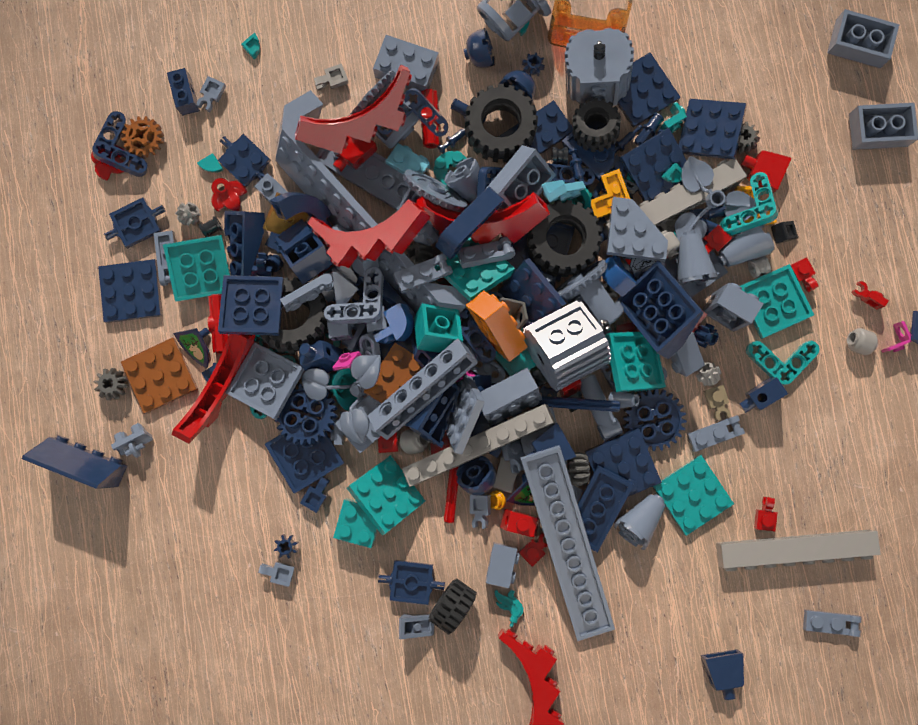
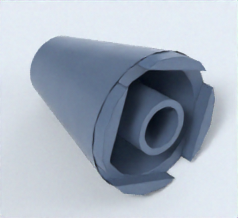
M472 157L464 159L455 165L457 169L454 172L450 170L444 180L447 186L470 204L477 198L478 172L480 170L478 161Z
M758 226L736 234L718 251L719 255L717 258L720 264L731 267L771 254L775 250V246L770 233H764L762 230L765 226Z
M695 230L684 232V236L680 237L677 282L680 285H686V282L693 284L717 278V273L700 234L695 233Z
M650 494L614 523V528L616 529L618 526L620 529L619 534L635 547L639 544L643 546L641 549L645 550L649 546L666 507L664 499L657 494Z

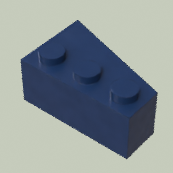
M453 383L405 425L428 442L443 448L444 442L442 439L444 432L449 428L448 419L450 413L454 412L461 388Z

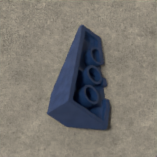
M225 211L224 232L225 236L229 237L230 246L227 247V252L232 257V262L230 263L231 276L251 275L264 234L265 213Z

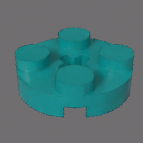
M448 151L441 154L435 160L433 168L435 179L447 185L444 180L449 167H456L455 165L467 158L460 151Z

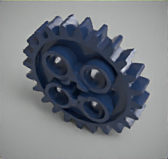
M300 383L299 389H293L279 414V418L274 420V422L280 424L276 427L279 431H282L280 435L286 437V440L289 442L293 440L295 445H298L300 442L303 447H305L306 442L313 446V440L321 443L320 437L327 438L325 432H332L330 425H335L332 418L338 417L337 414L333 413L338 408L332 405L335 403V400L330 398L331 394L327 392L324 399L319 401L313 400L308 397L303 385ZM304 399L303 405L297 407L298 401ZM322 404L321 410L315 412V407ZM295 409L305 414L310 413L312 416L321 417L322 419L316 420L306 415L303 417L301 414L291 412L290 410ZM297 417V422L291 425V419ZM315 422L314 429L308 431L309 424Z
M654 389L653 393L650 390H646V395L640 391L638 406L624 409L628 416L623 417L625 421H628V423L623 425L624 428H629L626 433L638 428L647 449L650 446L652 451L656 450V446L661 451L663 450V445L670 448L669 442L677 443L675 437H682L679 430H685L681 424L687 422V420L682 418V416L686 415V412L680 411L684 405H677L679 399L677 397L672 399V393L666 396V390L663 389L660 394L658 389ZM665 403L666 410L662 413H659V405ZM642 408H647V415L640 417L639 411ZM654 416H656V417H658V418H662V419H657V420L655 421V422H656L655 424L650 421V420H653V419H654ZM639 421H647L638 425ZM669 422V430L663 431V424ZM651 427V433L646 436L643 435L644 428Z

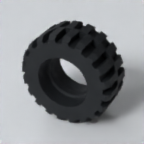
M498 84L497 88H494L493 85L488 86L487 91L480 90L477 92V98L473 97L470 100V105L467 106L465 116L467 142L470 146H473V151L477 155L481 153L482 158L488 160L490 157L493 158L492 162L498 163V159H503V163L509 162V159L514 156L522 145L529 147L534 141L538 123L536 107L532 105V100L529 96L524 97V91L521 89L518 91L514 90L515 86L509 85V88L504 87V84ZM494 111H506L517 119L519 127L514 134L508 137H495L484 129V118Z
M557 200L553 205L547 204L550 214L527 234L529 255L534 258L533 262L536 266L540 265L542 267V271L545 273L549 271L553 276H557V274L562 275V277H568L570 274L574 276L579 274L580 271L587 269L594 261L601 249L600 245L602 244L603 237L601 236L602 227L597 224L599 219L597 216L593 217L591 215L592 210L589 207L585 210L582 208V203L578 202L575 205L572 204V200H566L565 203ZM558 223H566L575 227L582 238L580 249L571 255H562L553 251L546 241L549 228Z
M288 277L284 278L283 297L306 285L309 281L302 284L298 278L294 277L293 280H289ZM322 293L318 294V297L314 300L302 303L309 308L310 315L301 327L294 330L280 329V336L260 335L262 340L271 349H277L282 354L288 351L290 355H296V351H299L304 343L310 345L317 341H322L324 339L323 334L328 332L327 319L324 316L327 303Z

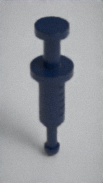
M638 125L633 132H629L620 141H616L615 153L618 150L622 152L625 150L624 147L642 129V125Z
M460 129L453 136L446 137L447 142L444 145H438V150L444 154L447 147L451 146L454 148L456 146L455 143L465 136V129Z
M572 148L568 151L573 159L570 161V166L574 168L576 179L582 181L584 177L581 169L582 159L577 158V148Z

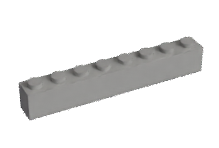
M736 158L729 161L725 159L717 165L718 167L712 169L714 173L713 181L704 188L712 189V191L721 190L724 193L741 184L747 175ZM677 184L670 189V192L666 194L662 192L655 196L654 200L642 202L639 207L658 228L705 203L708 193L703 192L701 189L696 192H690L684 185ZM610 220L606 222V226L603 230V233L605 234L607 239L609 235Z
M544 404L469 438L462 455L455 453L451 446L406 466L402 470L409 487L415 486L556 422L548 404Z
M875 530L716 543L718 566L725 568V571H737V567L752 570L757 569L758 565H764V568H774L776 564L783 563V566H795V562H803L805 565L815 564L816 560H822V563L835 562L834 559L841 558V561H854V557H861V559L866 560L873 559L874 555H881L878 531Z

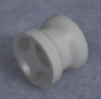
M766 256L760 257L757 260H750L747 263L748 270L753 278L759 277L762 273L768 274L771 271L770 263Z

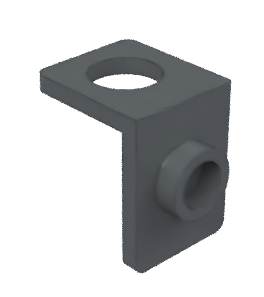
M504 297L500 298L499 302L503 301L510 309L509 315L514 316L518 323L516 327L521 330L528 321L525 302ZM522 313V320L521 322H519V318Z

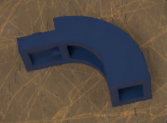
M288 192L270 200L278 218L287 220L300 212H305L310 218L319 219L332 228L331 223L326 219L332 215L330 210L316 197L298 192Z

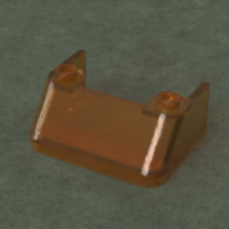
M554 0L547 37L549 43L553 46L566 48L571 36H575L578 32L587 29L599 31L612 28L614 30L619 29L622 33H625L632 0H626L624 9H611L606 20L570 14L571 3L569 0Z

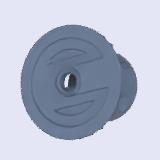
M482 0L477 5V11L484 19L486 25L505 41H510L537 12L545 17L552 13L546 0H525L527 2L526 5L532 9L531 11L520 0H514L512 2L513 5L502 13L514 27L511 30L503 18L488 4L490 0Z
M393 70L389 71L366 93L350 115L360 112L373 104L390 86L396 73ZM408 100V101L405 103V101H404L403 103L406 104V106L408 107V110H410L411 108H410L408 105H409L411 102ZM412 112L406 118L403 127L400 126L399 131L394 130L387 137L377 130L376 136L389 149H393L401 140L404 141L415 129L414 125L420 119Z
M406 170L404 172L403 179L409 188L397 211L408 199H412L415 192L419 196H423L432 203L448 210L459 212L466 208L467 203L463 197L442 182L418 171ZM432 227V229L439 235V230H436L434 227ZM423 234L420 236L416 235L413 239L418 243L428 245Z
M605 260L590 265L587 269L580 271L579 274L572 276L555 289L568 304L575 301L582 302L599 325H601L602 320H607L609 324H612L624 311L620 301L613 302L598 280L607 269Z

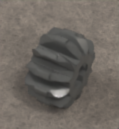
M748 121L742 125L737 147L739 154H742L743 151L746 154L750 153L751 149L754 150L760 141V137L757 136L759 130H754L755 124L749 126Z
M415 241L414 244L410 245L406 256L416 265L435 258V250L431 245Z
M111 368L110 371L103 369V374H97L99 381L95 380L93 382L98 384L94 390L100 392L99 397H105L106 400L111 401L112 398L118 400L120 398L119 394H126L123 388H128L129 385L124 384L128 378L122 377L123 371Z
M576 452V457L567 460L569 478L572 485H587L590 480L588 456L585 453Z

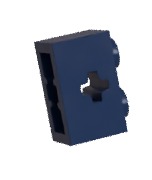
M182 68L167 72L176 109L182 116L199 112L195 89L188 71Z

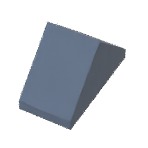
M332 268L336 304H346L358 290V286L337 268Z

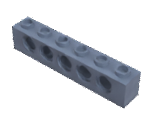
M457 338L371 412L368 418L375 432L388 440L478 362L469 348Z

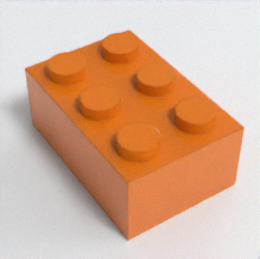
M483 291L466 304L480 330L495 350L509 362L528 347L524 341L526 339L525 335L516 327L518 325L517 321L508 313L510 311L509 307L505 302H499L494 294L490 295Z

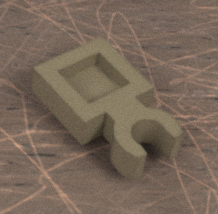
M724 385L704 390L709 409L715 408L716 410L714 412L716 421L721 420V412H724L726 418L731 417L730 411L725 408V404H728L729 400Z

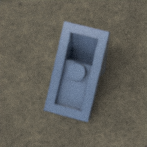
M403 614L399 618V639L433 636L434 624L429 621L430 614L417 616Z

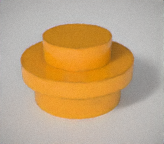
M499 490L492 491L490 493L491 508L495 510L503 509L506 504L504 494Z

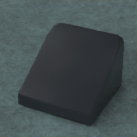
M794 221L780 222L771 227L776 244L798 239Z

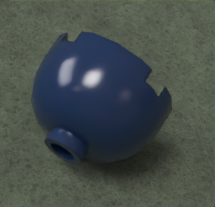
M485 28L473 32L466 41V48L463 49L466 60L470 59L472 65L482 69L495 66L496 64L495 56L491 57L493 47L487 30L485 31Z
M521 70L507 73L499 83L504 84L506 88H509V85L515 86L514 90L516 91L521 89L525 92V98L529 96L533 100L535 97L536 85L530 75Z
M480 456L460 465L456 472L458 477L457 483L464 491L471 495L478 496L489 492L496 481L494 466L485 456Z

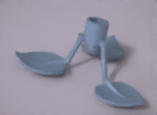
M690 156L683 166L681 174L682 183L690 192H696L701 189L703 192L708 193L705 200L707 207L697 217L693 213H684L677 218L675 233L679 242L680 237L684 236L683 233L695 230V233H699L701 238L705 236L707 224L699 219L711 208L723 205L726 207L725 216L728 217L756 207L755 200L744 192L732 191L725 197L721 190L712 191V189L704 188L712 183L714 177L713 170L706 162L698 160L693 156Z
M362 355L356 357L351 364V373L357 381L350 385L329 386V375L324 370L314 368L305 371L302 375V384L309 398L319 401L326 397L327 389L348 388L350 393L358 398L350 406V412L346 411L341 414L340 425L348 438L359 443L365 442L369 431V418L363 410L354 408L364 399L363 396L366 395L364 390L372 388L376 384L381 368V356Z

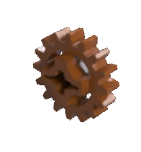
M137 116V121L130 119L131 125L125 124L127 131L121 132L125 136L121 138L126 143L124 147L131 154H136L140 158L142 154L146 158H149V153L156 155L154 150H161L159 144L164 143L160 138L164 136L161 126L154 119L150 120L147 116L144 117V120L140 116Z

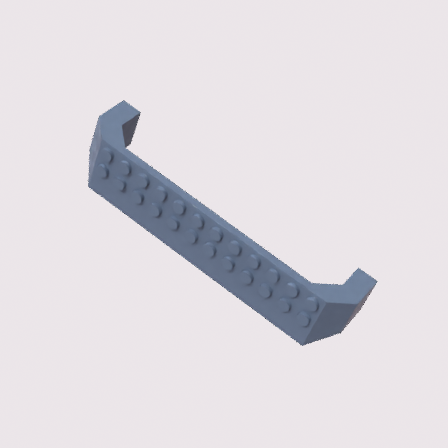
M310 90L284 105L275 161L305 194L316 197L328 207L332 215L327 219L334 226L340 224L349 232L372 228L378 225L307 145L304 142L295 140V132L300 116L314 119L320 118L323 103ZM386 249L378 257L379 269L383 277L415 314L422 303L457 309L459 314L467 310L466 304L469 301L454 286L430 282L401 293L393 274L414 266V264L404 253L401 255L393 252L392 254Z

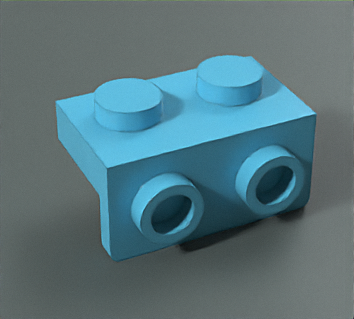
M399 143L386 159L387 165L402 174L406 170H414L423 174L430 170V162L423 155L418 156L410 147L402 146Z
M563 180L546 182L541 185L544 196L549 202L564 201L569 198L574 199L581 195L580 191L586 188L583 181L565 184Z

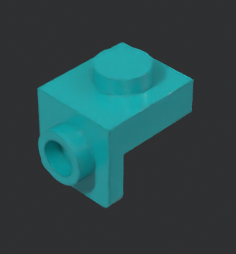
M675 102L670 108L673 117L663 122L660 127L661 130L669 128L673 133L683 124L687 117L686 111L678 102Z

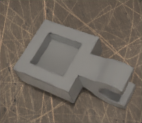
M342 64L324 69L325 75L314 78L317 90H321L327 85L334 89L349 83Z

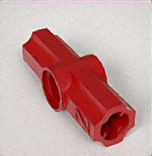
M425 89L421 91L427 100L438 110L437 90ZM428 107L423 108L421 111L422 116L425 118L431 117L432 110ZM435 115L434 119L430 121L429 124H432V122H434L437 126L436 130L438 131V127H440V124L436 122V118H438V116ZM421 121L423 147L435 149L439 145V136L434 135Z
M222 294L208 296L210 312L208 328L212 335L213 353L223 352L229 334H219L218 332Z

